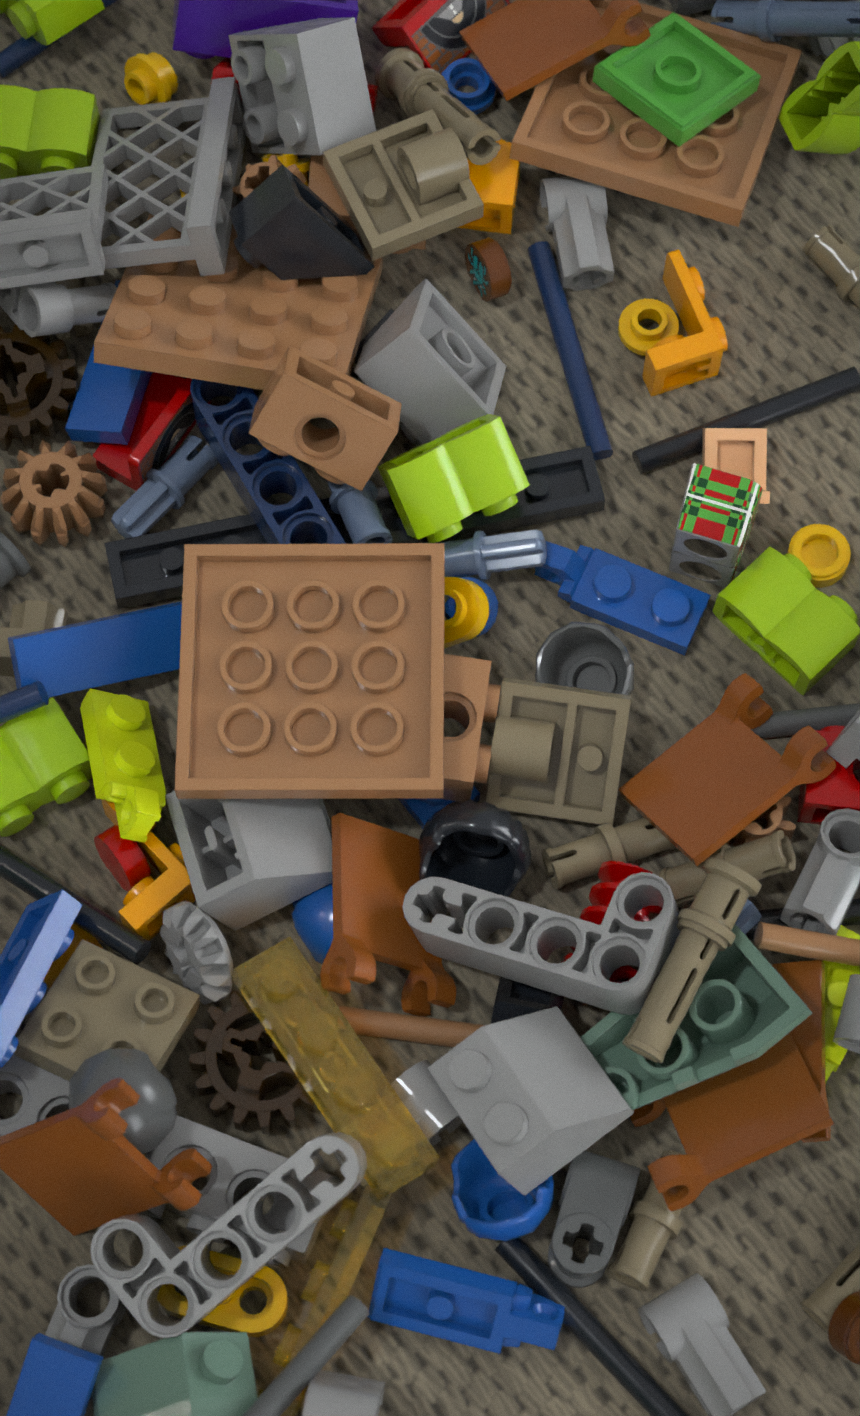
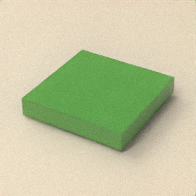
M672 12L649 28L651 36L643 43L631 47L623 46L598 63L594 68L592 79L604 91L680 147L758 90L761 75L677 13Z

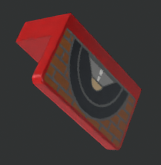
M400 0L372 27V30L385 46H409L423 60L424 68H431L442 74L452 62L465 58L471 52L463 42L459 31L509 5L510 2L508 0Z
M153 372L128 445L101 443L92 455L96 459L98 469L137 491L147 481V472L150 469L158 470L177 451L197 423L190 392L191 378L185 379L179 376Z

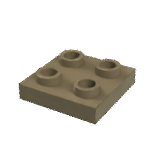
M433 109L323 151V165L372 261L483 217L484 204L470 179L469 165L464 148L451 127L443 129Z
M504 677L492 740L489 780L485 802L494 804L497 808L513 812L594 824L610 823L613 826L631 696Z
M82 939L19 1035L15 1056L69 1081L84 1060L107 1049H137L145 1052L160 1072L198 1011L200 995Z

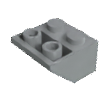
M355 17L318 18L229 35L232 50L231 67L239 83L244 108L243 125L250 139L253 153L323 155V151L376 131Z
M175 791L166 795V802L197 906L232 930L236 931L332 883V825L323 799H177Z

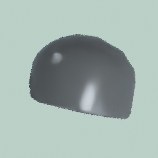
M571 622L551 632L536 653L535 680L540 683L574 688L576 686V688L631 695L634 690V662L622 641L607 627L596 623Z
M107 1049L84 1060L69 1080V1109L83 1104L110 1080L122 1078L140 1095L137 1105L127 1107L118 1114L128 1123L123 1136L142 1154L156 1149L174 1129L177 1117L175 1107L177 1100L169 1079L165 1078L156 1069L145 1052L137 1049Z

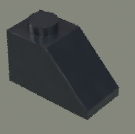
M283 164L229 212L238 236L234 240V245L242 257L255 268L265 265L281 280L366 275L375 267L358 231Z

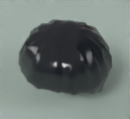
M472 799L464 802L454 801L435 812L423 827L419 837V879L442 877L509 897L525 876L531 864V850L529 848L530 843L527 832L522 827L521 822L512 817L506 809L497 808L494 804L488 802L476 803Z

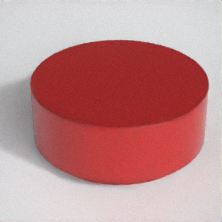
M113 825L94 837V843L100 858L125 891L129 892L138 882L146 877H150V867L136 841L120 837L118 825Z

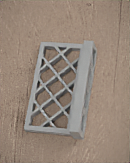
M235 77L212 79L209 97L103 109L91 166L105 164L109 179L106 205L119 196L128 200L110 213L105 210L101 241L113 233L121 238L111 246L102 247L106 261L105 269L196 260L200 276L225 273L233 223L229 212L235 207L237 198L232 189L239 185L247 135L243 125L244 108ZM200 120L184 132L175 128L186 121ZM142 127L125 139L117 135L118 129ZM159 138L167 141V143L152 153L143 150ZM185 152L193 156V158L176 169L168 165ZM127 159L135 162L134 165L119 175L110 171ZM152 174L161 178L143 191L136 187L137 184ZM178 189L187 194L170 206L160 202ZM145 211L154 216L136 229L128 225L129 222ZM171 227L181 232L180 239L153 240Z
M105 164L0 180V289L104 275L106 261L101 246V237L109 182ZM81 190L72 197L66 195L71 191ZM21 199L12 206L7 204L12 200ZM47 206L52 208L43 215H34Z

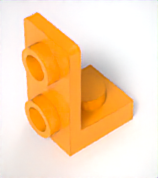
M679 249L667 253L663 281L688 336L672 335L660 340L652 348L646 350L642 378L651 397L717 376L723 352L728 349L727 336L720 319L717 316L710 318L703 303L705 300V290L701 276L696 267H687Z
M100 799L106 817L114 825H118L114 803ZM154 823V825L152 826L151 830L156 827V824H155V823ZM151 830L147 834L145 843L138 841L136 843L142 850L145 858L161 875L155 880L150 876L138 882L123 899L124 907L118 911L122 924L147 940H151L160 932V926L163 925V911L181 901L193 903L196 900L180 846L173 842L166 847Z

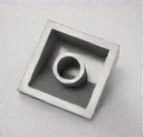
M426 278L417 285L366 342L354 372L358 375L359 382L402 403L399 422L401 429L413 444L420 446L476 418L487 414L493 415L506 365Z
M558 1007L481 1026L427 1067L497 1173L524 1196L634 1113Z

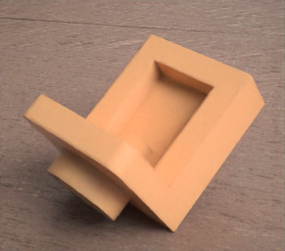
M703 428L702 465L758 483L763 489L759 504H770V491H766L767 428Z

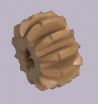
M43 439L39 447L40 454L32 456L19 449L17 461L20 468L4 469L3 481L7 489L2 492L0 498L4 511L12 514L10 517L12 527L19 534L31 530L33 541L41 546L50 536V532L56 534L58 543L66 548L69 542L68 530L74 528L78 533L89 537L92 531L89 518H103L106 508L101 497L106 495L105 492L108 490L105 476L101 475V473H96L98 470L96 459L90 452L77 456L76 447L69 440L58 452H53L50 443Z

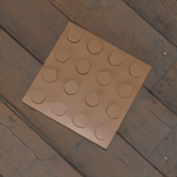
M612 0L589 1L602 16ZM640 3L643 12L632 16L626 23L639 16L646 26L651 28L672 12ZM678 14L760 74L758 90L679 147L592 81L595 66L623 47L620 45H609L537 84L512 140L510 159L739 227L776 128L780 110L786 101L796 74L802 50L775 42H762L758 37Z
M149 214L147 221L154 216L152 214ZM232 223L224 274L200 276L196 260L126 267L95 338L94 363L264 390L290 345L350 376L381 276L383 257L372 261L375 267L366 275L281 280L265 265L255 268L242 257L234 245V240L238 236ZM171 227L153 240L180 239L181 232Z
M444 543L184 544L175 793L177 799L444 798Z

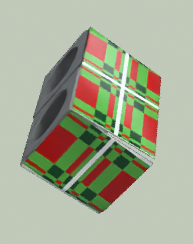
M693 463L677 523L669 570L726 588L733 580L753 528L763 491L762 487L750 479ZM700 539L714 543L723 548L727 556L712 558L700 555L687 548L684 541ZM684 561L702 563L716 569L722 578L719 580L700 579L684 572L679 564Z

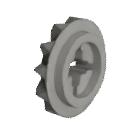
M181 901L163 911V925L160 926V935L166 943L164 954L173 965V974H178L184 988L199 994L200 1002L204 1005L228 997L232 989L233 962L227 942L214 920L207 913L188 901Z

